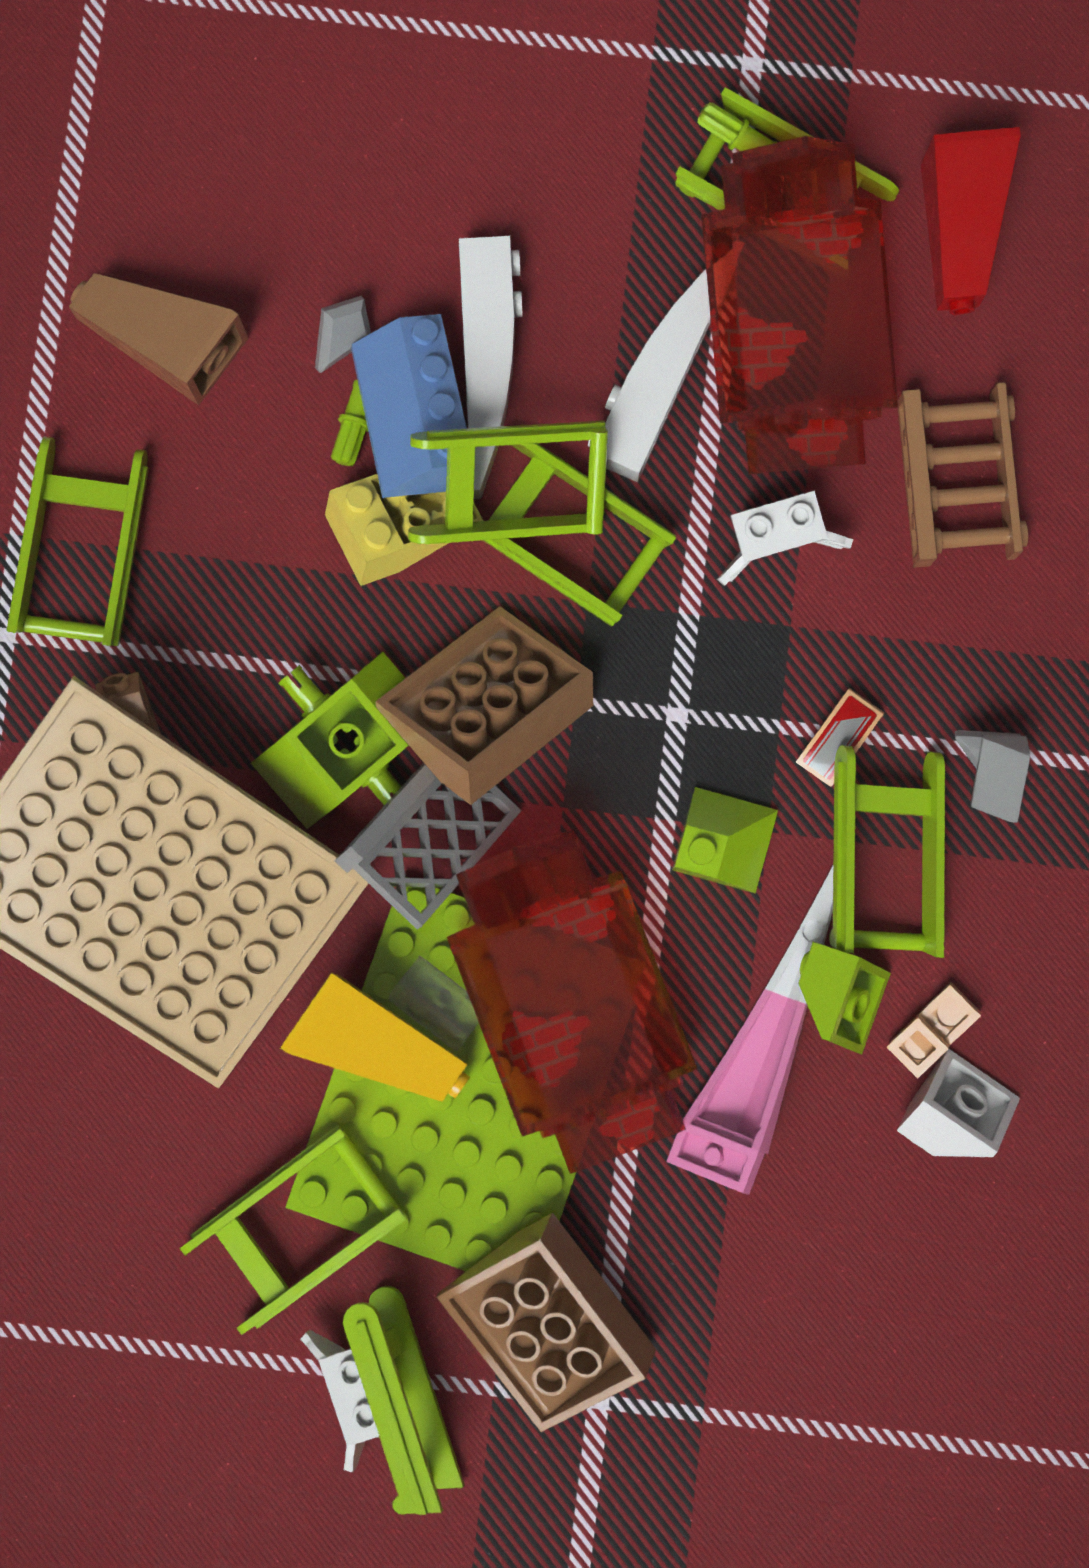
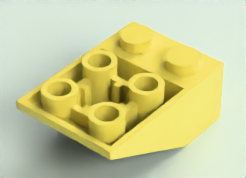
M377 474L340 486L329 492L325 517L360 586L399 573L448 544H418L408 540V529L411 527L445 524L446 492L382 498ZM473 503V522L483 521Z

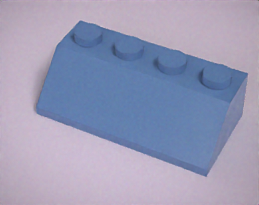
M441 314L399 317L353 343L351 346L382 498L446 492L447 449L426 450L414 448L410 445V435L416 432L467 428Z

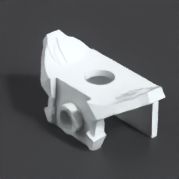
M815 491L733 514L730 516L740 552L717 580L725 586L729 581H733L749 562L754 559L809 543H818L837 549H850L853 539L825 530Z
M308 1330L301 1338V1341L320 1363L347 1444L344 1470L353 1473L357 1468L365 1441L379 1437L351 1349L345 1350L312 1330Z

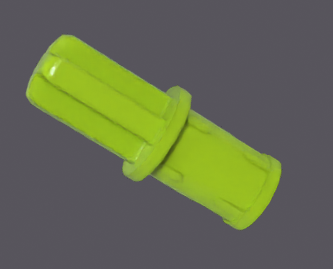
M712 102L705 105L699 114L697 122L700 126L727 142L728 149H738L760 163L764 168L770 163L768 158L772 160L779 148V143L772 141L750 127L749 120L744 119L741 121Z
M358 380L353 382V389L345 413L339 415L338 421L341 423L331 453L332 460L345 466H353L355 464L364 434L368 431Z

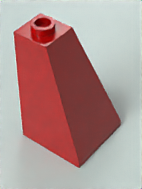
M1020 127L934 134L921 163V173L937 311L949 310V313L952 315L968 314L975 311V307H979L986 296L1020 141Z

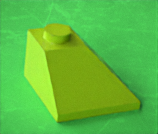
M695 787L672 870L756 893L778 810Z
M813 942L810 951L802 958L800 964L801 976L798 984L820 1036L826 1041L862 1055L891 973L858 956Z

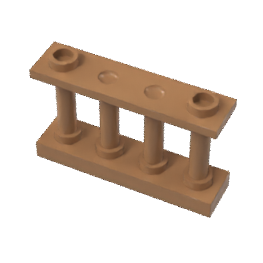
M997 383L989 394L990 401L928 406L927 402L921 403L920 389L903 391L897 401L913 568L931 566L937 559V554L942 553V549L1005 544L1006 560H1014L1023 552V547L1027 546V524L1025 521H1020L1010 430V421H1014L1015 403L1012 395L1007 396L1006 383ZM992 418L994 443L933 448L932 444L925 443L924 428H929L930 423ZM996 460L999 485L937 490L936 486H930L928 470H933L934 465ZM993 502L1001 503L1003 527L941 532L940 528H934L932 512H936L938 507Z

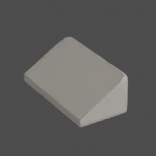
M982 735L971 797V807L1009 822H1018L1030 761L1027 736Z

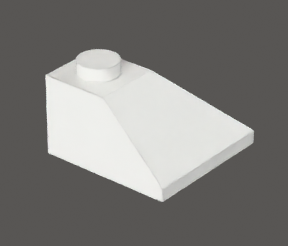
M948 1049L941 1056L910 1102L897 1131L933 1156L993 1157L999 1150L1020 1098Z

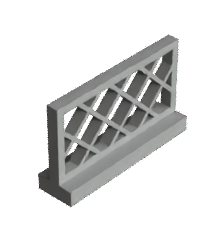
M424 762L334 860L346 873L354 869L417 930L425 924L521 812L495 785L472 804L474 821L456 820L453 800H465L441 783ZM442 784V791H436V789ZM428 799L444 801L446 820L427 819L426 801ZM481 801L493 802L505 815L499 822L484 821ZM417 812V819H411V817ZM402 828H418L421 849L402 848L400 830ZM428 828L447 829L449 849H431ZM457 829L475 830L477 846L475 850H459ZM485 830H491L490 833L487 836H485ZM391 841L392 848H385L386 845ZM377 856L393 857L395 878H383L370 863ZM403 857H422L424 878H405ZM432 858H450L452 871L450 879H434ZM460 859H466L461 865ZM406 887H425L427 906L421 912L408 902ZM435 887L441 888L437 894L435 892Z

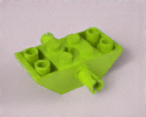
M382 652L330 696L328 693L323 695L299 665L291 674L300 683L301 688H298L288 675L278 684L287 691L304 711L301 715L304 719L251 763L252 766L306 829L342 803L360 786L363 788L368 786L380 802L385 805L392 798L390 793L395 794L402 787L387 770L390 766L388 763L409 745L376 708V701L402 682L405 677L385 653ZM339 729L345 733L351 730L356 733L357 736L353 739V744L356 747L351 752L346 748L339 751L335 748L334 744L338 741L335 733Z

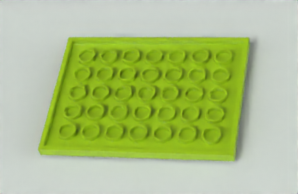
M406 887L408 902L421 912L427 906L425 887ZM435 888L436 894L439 892L440 889ZM452 893L449 894L418 930L391 906L362 991L468 1063L464 1073L470 1076L456 1099L448 1094L445 1100L441 1102L334 1068L306 1149L339 1125L406 1217L405 1221L378 1241L464 1271L469 1270L517 1232L553 1213L560 1221L648 961L594 942H588V940L582 938H574L571 934L552 930L548 926L533 927L531 921H520L516 915ZM513 1011L523 1012L527 1018L541 1016L546 1020L571 1011L575 1017L587 1015L588 1020L591 1021L589 1027L582 1029V1041L574 1046L580 1050L581 1054L577 1059V1065L569 1069L568 1073L562 1076L558 1087L551 1088L547 1085H538L532 1082L531 1078L525 1080L518 1075L516 1068L511 1067L505 1054L500 1051L498 1035L503 1032L502 1026L510 1023L509 1017ZM333 1146L298 1171L285 1207L361 1235L385 1218Z

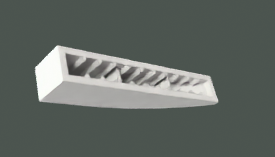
M510 236L459 238L468 428L504 426L513 374L514 317H523L521 291L513 292L512 276H520L519 250H511ZM498 446L475 447L474 499L482 498L496 458Z
M736 240L701 273L672 306L648 339L628 373L623 386L614 385L605 405V408L611 411L605 423L608 431L606 469L638 482L741 258L744 243Z

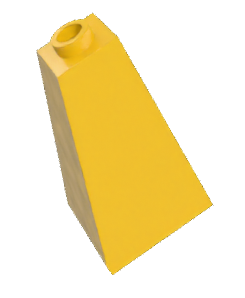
M331 973L280 1047V1049L288 1054L441 1102L445 1100L448 1094L456 1099L470 1076L464 1073L468 1063L352 983L334 973Z

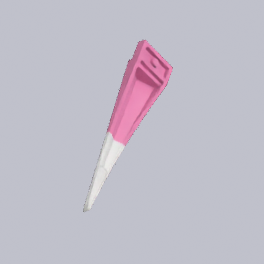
M833 866L756 1005L705 1087L683 1118L666 1161L747 1195L750 1194L764 1154L769 1152L808 1006L798 984L801 976L800 964L804 955L810 951L813 942L824 945L833 912Z

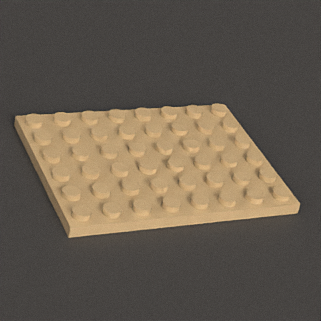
M75 676L72 677L0 780V949L218 1089L366 888L368 882L354 869L346 873L334 861L339 854Z

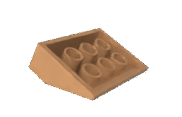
M499 606L376 701V708L437 779L472 805L593 707V672Z
M553 1213L517 1232L442 1289L437 1295L440 1303L540 1432L646 1379L656 1351L654 1345Z

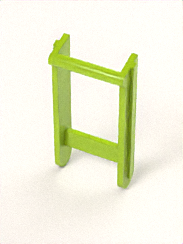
M725 87L723 89L721 97L725 111L738 119L749 120V124L837 174L824 196L827 199L828 208L833 207L834 214L843 216L858 187L887 201H894L896 199L899 189L892 181ZM713 133L710 134L690 171L679 166L676 171L677 180L675 184L687 196H695L832 275L845 280L851 279L855 269L847 260L835 254L828 258V260L835 264H827L821 257L814 255L815 251L807 250L805 244L796 242L794 236L781 234L778 227L769 225L766 214L704 180L725 143Z
M605 421L431 430L411 434L410 445L414 448L426 450L447 449L445 524L411 527L408 529V540L418 544H440L573 533H603L608 431L605 427ZM590 440L586 514L473 522L475 447Z
M44 436L40 443L39 452H37L6 631L12 633H35L100 642L106 646H119L149 470L147 467V451L140 449L135 451L129 485L52 475L55 458V440L52 437ZM47 501L124 512L105 626L27 615Z
M538 443L512 445L531 458V461L489 521L524 518L554 474L587 496L588 476ZM605 488L604 508L650 538L606 603L509 538L483 541L612 627L622 617V614L619 612L662 550L673 544L676 535Z
M841 745L836 752L834 765L833 929L829 936L830 945L834 949L846 953H854V948L923 951L934 957L944 958V757L940 752H929L926 755L923 764V789L855 784L856 757L854 748L848 745ZM855 812L923 816L922 934L854 930Z
M337 1125L191 1234L192 1240L182 1246L180 1250L185 1256L216 1234L266 1304V1306L237 1327L239 1333L243 1335L254 1326L257 1329L405 1221L406 1217L348 1135ZM333 1146L385 1218L289 1288L238 1216Z
M383 1286L372 1293L369 1303L360 1302L351 1306L344 1315L343 1326L398 1496L393 1501L394 1511L398 1514L417 1515L441 1513L443 1507L437 1489L463 1488L465 1484L404 1297L398 1289L392 1286Z

